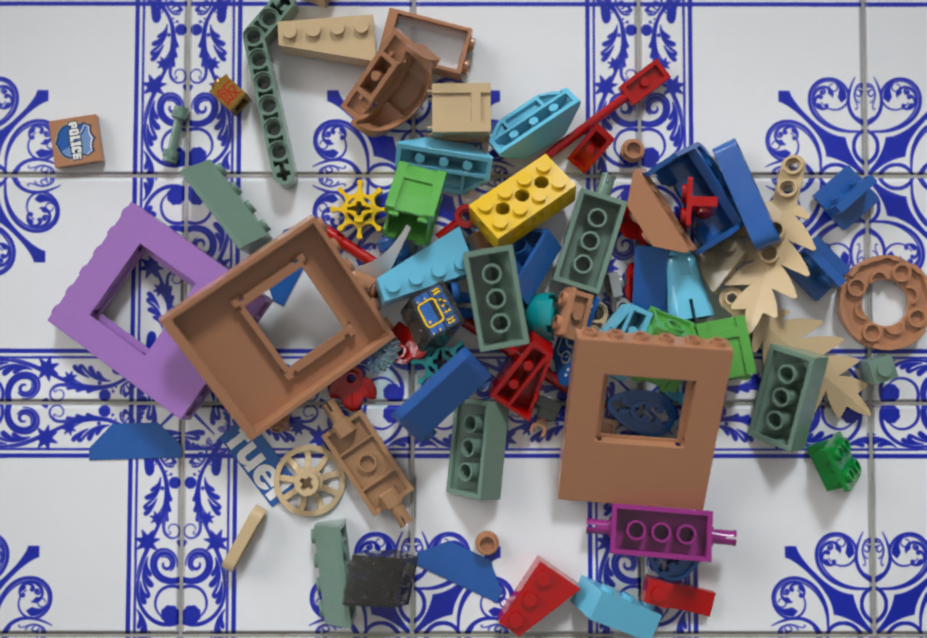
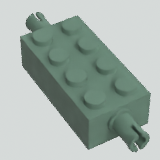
M602 172L596 192L582 187L579 190L561 245L562 248L560 249L552 274L551 283L564 286V288L575 287L578 291L594 296L600 294L627 206L626 201L610 196L616 180L615 175L611 174L606 183L609 173Z

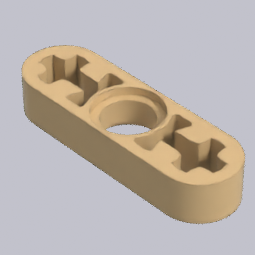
M259 505L253 508L221 567L230 572L234 571L267 513L266 509Z

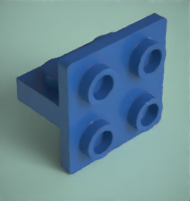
M846 166L813 194L812 197L841 230H846L879 201V198L870 189L877 180L871 174L862 178L850 166Z
M816 236L812 239L816 247L815 251L806 248L799 251L809 270V277L783 267L787 274L814 301L821 299L830 289L843 285L847 281L843 276L850 270L819 236Z

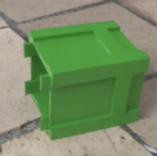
M399 160L385 203L384 211L387 214L382 235L396 239V237L400 236L406 225H408L411 229L406 239L415 241L414 244L429 246L442 204V193L447 172L417 167Z
M649 307L648 311L653 313L646 330L649 335L669 333L675 337L697 336L694 322L676 317L656 307ZM631 376V379L641 383L644 380L659 386L658 390L666 393L668 391L675 393L682 381Z
M745 315L694 324L698 337L702 339L721 337L730 343L734 350L729 373L730 380L739 378L741 381L751 379L750 374L757 373Z

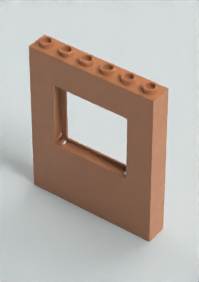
M309 215L159 317L161 325L250 441L396 337L392 332L394 329L393 324L387 317H382L379 312L382 308L374 297L369 298L366 293L369 290L367 285L361 278L357 279L353 274L355 270L353 264L348 258L343 259L339 253L342 248L334 237L332 239L329 238L325 232L328 230V227L320 217L316 218L313 215ZM302 267L343 326V329L288 367L244 306Z
M592 327L576 329L556 484L557 498L561 500L703 510L734 352L728 340L721 337L702 339L695 335L675 337L669 333L649 335L644 331L623 333V331L618 329L598 331ZM622 375L687 380L677 438L601 433L608 376Z

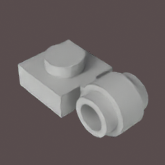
M607 272L604 277L607 297H610V311L614 314L620 303L630 304V302L626 298L621 297L623 295L622 289H624L621 275H618V272Z

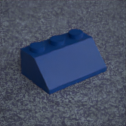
M535 228L513 243L521 297L525 305H528L562 248L549 229Z

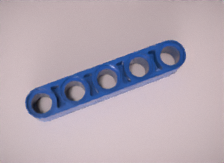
M733 138L713 148V154L756 250L760 251L780 242L781 239L736 139Z

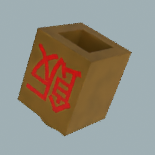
M226 74L222 78L216 79L212 84V89L209 91L235 117L251 101L247 93Z

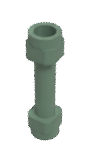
M175 105L172 110L171 117L174 119L168 148H164L162 154V161L166 163L177 164V160H179L178 144L183 122H187L189 116V109L183 106Z

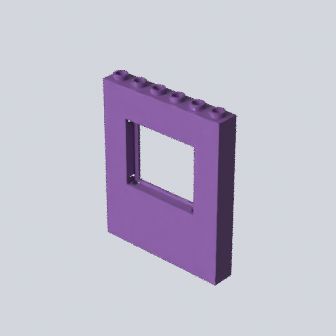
M131 202L123 209L121 217L116 224L108 230L107 237L102 244L94 250L90 261L81 268L79 276L67 288L63 299L52 309L51 316L47 321L180 420H191L211 389L168 332L163 329L149 349L104 316L102 312L144 253L193 287L185 299L227 272L229 268L151 213ZM263 293L244 307L258 324L274 300Z

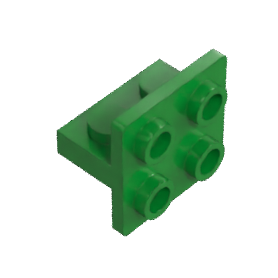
M841 431L836 432L830 439L808 445L806 449L827 492L843 488L845 492L851 491L862 470L858 460L852 456L848 439L843 437Z

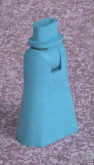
M669 250L667 262L668 313L689 321L715 316L695 256L691 252L682 253Z

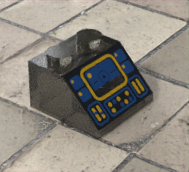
M439 281L410 298L400 312L420 352L445 347L465 322L444 281Z

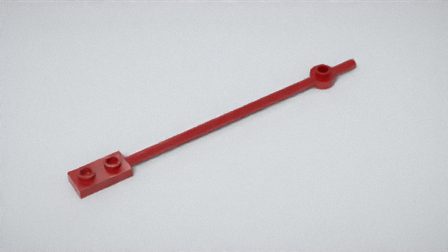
M656 58L619 86L620 96L532 162L544 154H547L552 159L626 102L631 107L635 106L667 82L671 76ZM463 204L456 209L454 220L435 234L438 239L459 226L462 229H470L475 226L471 220L463 221L461 218L463 214L470 215L469 204Z

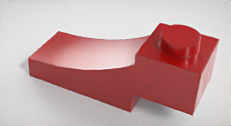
M646 574L640 598L645 603L666 609H679L710 617L716 593L683 582L669 581Z

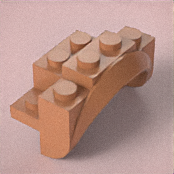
M393 28L340 106L353 117L350 124L363 134L376 138L387 135L390 130L405 123L425 102L428 96L427 90L431 88L433 70L441 59L424 44L414 43L400 29Z

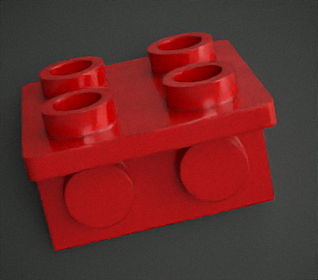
M688 177L687 184L682 185L681 203H686V208H681L680 224L682 227H685L686 233H690L691 215H696L695 218L709 219L710 215H715L718 197L692 196L693 177Z

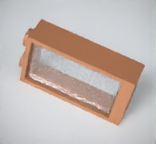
M389 8L379 49L393 28H398L414 43L424 44L441 59L433 70L434 75L461 81L462 74L467 75L470 61L466 59L468 52H473L476 38L472 37L473 29Z

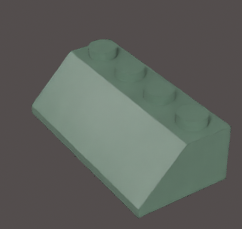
M209 159L180 171L239 250L251 255L272 239V236L269 234L271 230L269 225L263 218L259 220L254 214L257 211L249 200H243L240 196L243 193L234 181L229 182L226 178L228 172L220 162L215 164Z
M513 244L463 252L480 352L530 344Z
M770 344L748 435L789 452L805 449L829 357L805 349Z
M467 398L454 410L446 492L477 500L500 499L509 409L498 401Z
M346 518L320 521L314 525V529H311L312 544L316 543L317 553H314V566L319 568L316 586L317 591L322 594V601L319 602L320 616H324L325 624L345 628L352 627L357 611Z

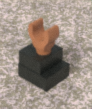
M539 394L535 403L539 406L536 413L538 418L530 425L529 431L532 433L534 427L540 426L542 427L540 435L544 437L547 419L555 422L562 404Z

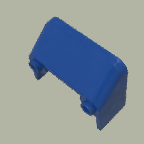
M696 142L673 153L644 173L646 177L656 174V178L661 185H666L667 187L674 186L681 198L682 185L687 184L688 177H693L692 196L718 197L715 215H710L709 219L695 218L699 224L695 228V239L700 245H703L694 251L696 255L726 239L744 226L723 174L701 143Z
M463 347L391 415L419 442L424 439L427 443L437 433L435 428L477 389L482 392L491 383L489 380L491 374L466 347Z

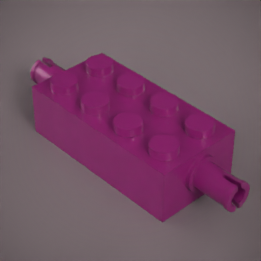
M612 503L611 518L609 520L587 518V525H596L597 527H586V534L608 535L610 538L611 554L712 562L713 544L736 546L737 542L735 539H726L727 536L737 537L736 530L714 529L713 511Z

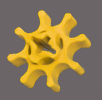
M359 179L357 180L358 190L352 195L345 193L342 187L338 188L339 194L345 197V203L341 207L331 206L330 211L333 214L342 213L345 216L343 224L337 227L339 232L343 233L348 226H355L358 230L356 237L361 241L363 240L362 232L366 226H373L378 233L382 232V228L376 224L375 218L378 214H387V212L384 211L385 207L381 208L375 204L377 197L383 194L382 189L378 187L373 194L367 195L363 193L364 183ZM359 205H362L366 211H362L361 215H358L356 211L352 210H357ZM349 216L354 217L355 220H354V221L351 220V219L349 218Z

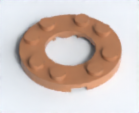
M880 255L862 260L844 275L847 281L838 287L836 296L838 318L845 331L863 346L876 350L901 349L916 342L927 331L925 330L927 327V276L918 266L901 259L902 257ZM877 280L894 282L901 287L906 296L907 306L905 313L898 322L891 326H881L873 323L867 318L862 308L863 294L866 292L867 287Z

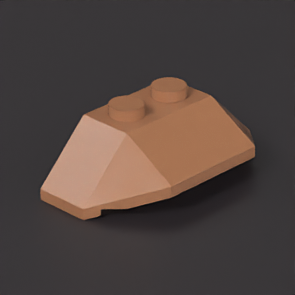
M635 169L632 174L627 207L630 210L629 215L636 224H639L643 230L642 236L645 241L655 247L682 253L695 251L697 248L650 176H645L644 173L647 170Z

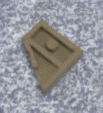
M735 232L711 248L694 256L712 293L717 295L720 292V286L727 277L731 278L737 266L742 264L749 254Z

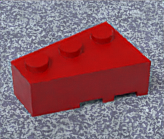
M531 331L528 335L530 344L521 345L490 385V397L530 422L542 382H544L553 356L552 343L534 331Z
M538 555L499 612L498 621L517 636H521L581 588L575 580Z

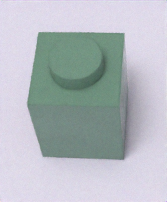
M878 354L859 360L857 363L862 381L867 384L876 385L899 378L891 354Z

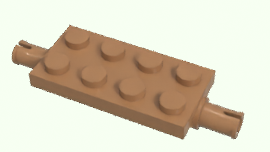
M334 398L321 406L333 424L332 429L321 435V437L373 516L386 509L387 511L390 510L400 528L406 526V522L409 524L413 521V517H411L402 503V498L413 491L414 487L363 409L348 417L343 414Z

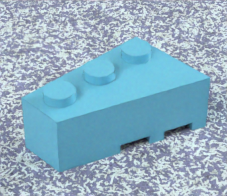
M581 575L578 582L581 589L572 596L570 601L590 620L637 638L653 637L662 617L654 609L655 605L645 603L642 600L638 601L627 592L622 591L621 593L607 584H601Z

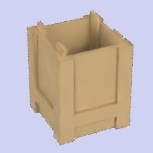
M432 83V90H427V95H432V98H428V103H432V126H427L428 131H432V133H428V136L434 139L460 143H489L488 139L491 134V83Z

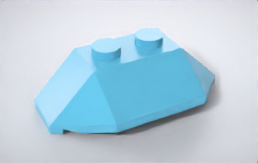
M568 88L536 95L500 119L488 142L500 157L528 159L567 132L581 102Z
M421 137L397 142L395 167L397 168L400 160L417 167L434 171H445L447 174L443 192L465 195L483 183L485 184L490 181L493 156L472 144Z

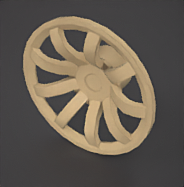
M302 445L292 449L281 458L274 473V489L278 499L289 511L301 516L313 517L328 512L338 503L345 488L344 470L330 450L318 445ZM304 451L305 467L301 468L292 456ZM311 451L325 454L315 468L311 467ZM330 458L337 470L321 475L320 470ZM286 462L295 470V476L280 475ZM339 476L338 490L323 484L324 480ZM280 481L294 483V488L283 495ZM324 491L335 497L325 506L318 492ZM296 493L302 495L299 508L292 506L287 501ZM308 496L314 498L318 505V510H305Z

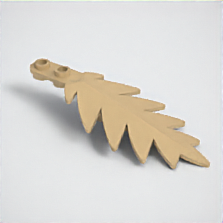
M790 155L782 161L773 200L764 202L781 241L760 251L756 250L752 240L743 244L749 254L744 261L752 262L738 269L731 278H727L723 283L725 286L750 285L731 305L733 310H746L745 318L749 334L756 328L763 313L773 318L778 317L777 303L773 290L792 299H797L794 285L782 266L806 277L810 276L801 255L790 243H795L811 251L816 250L810 234L797 218L810 219L808 213L797 204L806 170L805 160L798 155ZM790 165H798L797 170H789ZM786 187L793 188L792 192L789 194H786L783 191ZM745 225L736 231L739 237H750Z
M727 287L719 295L720 305L734 317L745 315L746 310L731 309L733 303L727 300L729 294H733L737 298L742 291L736 287ZM782 309L778 310L777 318L763 313L761 320L753 330L751 345L752 352L756 353L763 342L762 356L765 368L770 344L805 349L824 355L842 343L844 339L834 336L803 338L822 325L823 321L803 318L782 320L790 313V310ZM828 356L829 359L815 412L826 392L829 405L837 418L842 416L846 407L862 415L871 416L868 406L858 394L868 384L852 377L840 376L857 364L859 360L848 356Z

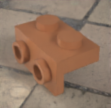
M575 287L564 288L558 297V305L560 306L558 314L554 316L552 321V328L554 329L552 335L574 341L575 330L583 329L587 326L594 295L578 291Z

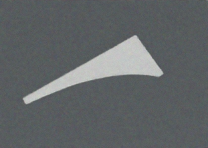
M406 225L394 244L377 259L354 268L359 272L376 278L391 270L411 227Z

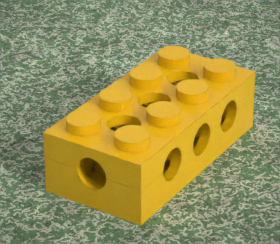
M544 154L468 205L470 220L493 247L511 245L575 201L576 185L547 154Z

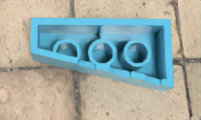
M460 226L376 279L374 285L382 307L414 297L439 282L443 287L448 285L449 282L467 279L463 252L469 250Z

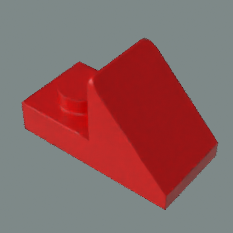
M597 123L567 159L585 174L610 147L615 138Z

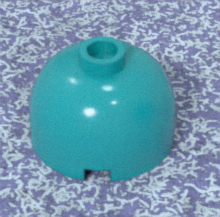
M538 293L526 305L524 314L528 334L534 331L548 341H554L552 321L554 316L558 314V309L553 307V302H558L556 293Z

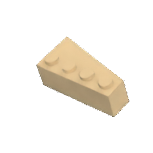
M373 14L277 22L279 46L285 55L322 59L332 63H346L356 67H367L377 53L376 26Z

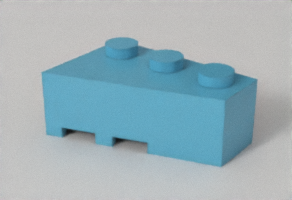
M621 304L599 331L618 329L623 331V333L646 332L653 313L634 304ZM609 375L608 377L625 382L628 376Z

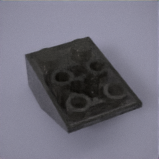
M397 549L352 554L347 583L343 591L342 605L393 608L409 605L418 556Z

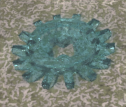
M395 337L371 354L366 360L367 370L372 374L374 371L376 374H379L380 370L386 371V368L392 366L395 359L399 357L397 353L401 351V347L397 346L401 342L397 341Z

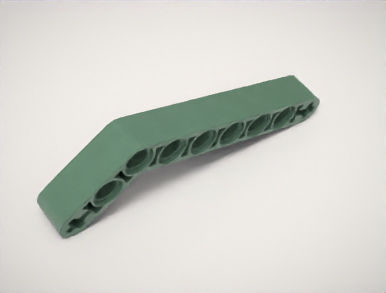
M270 0L244 30L243 42L273 178L282 188L291 189L297 185L298 173L270 45L278 37L277 22L292 21L299 12V6L296 0ZM276 19L273 25H266L268 20ZM255 36L261 37L257 43H251ZM259 59H266L262 66H256V62ZM263 82H271L267 89H261ZM269 104H276L272 112H266V107ZM273 127H281L279 134L271 135ZM279 149H286L284 157L276 158V152ZM281 166H284L285 170L289 174V176H287L286 181L282 179L285 176V174Z

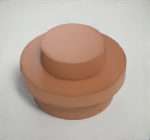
M629 139L623 143L620 152L625 161L635 163L641 160L645 149L639 140Z
M491 531L479 533L475 539L476 549L482 555L494 554L499 547L497 535Z

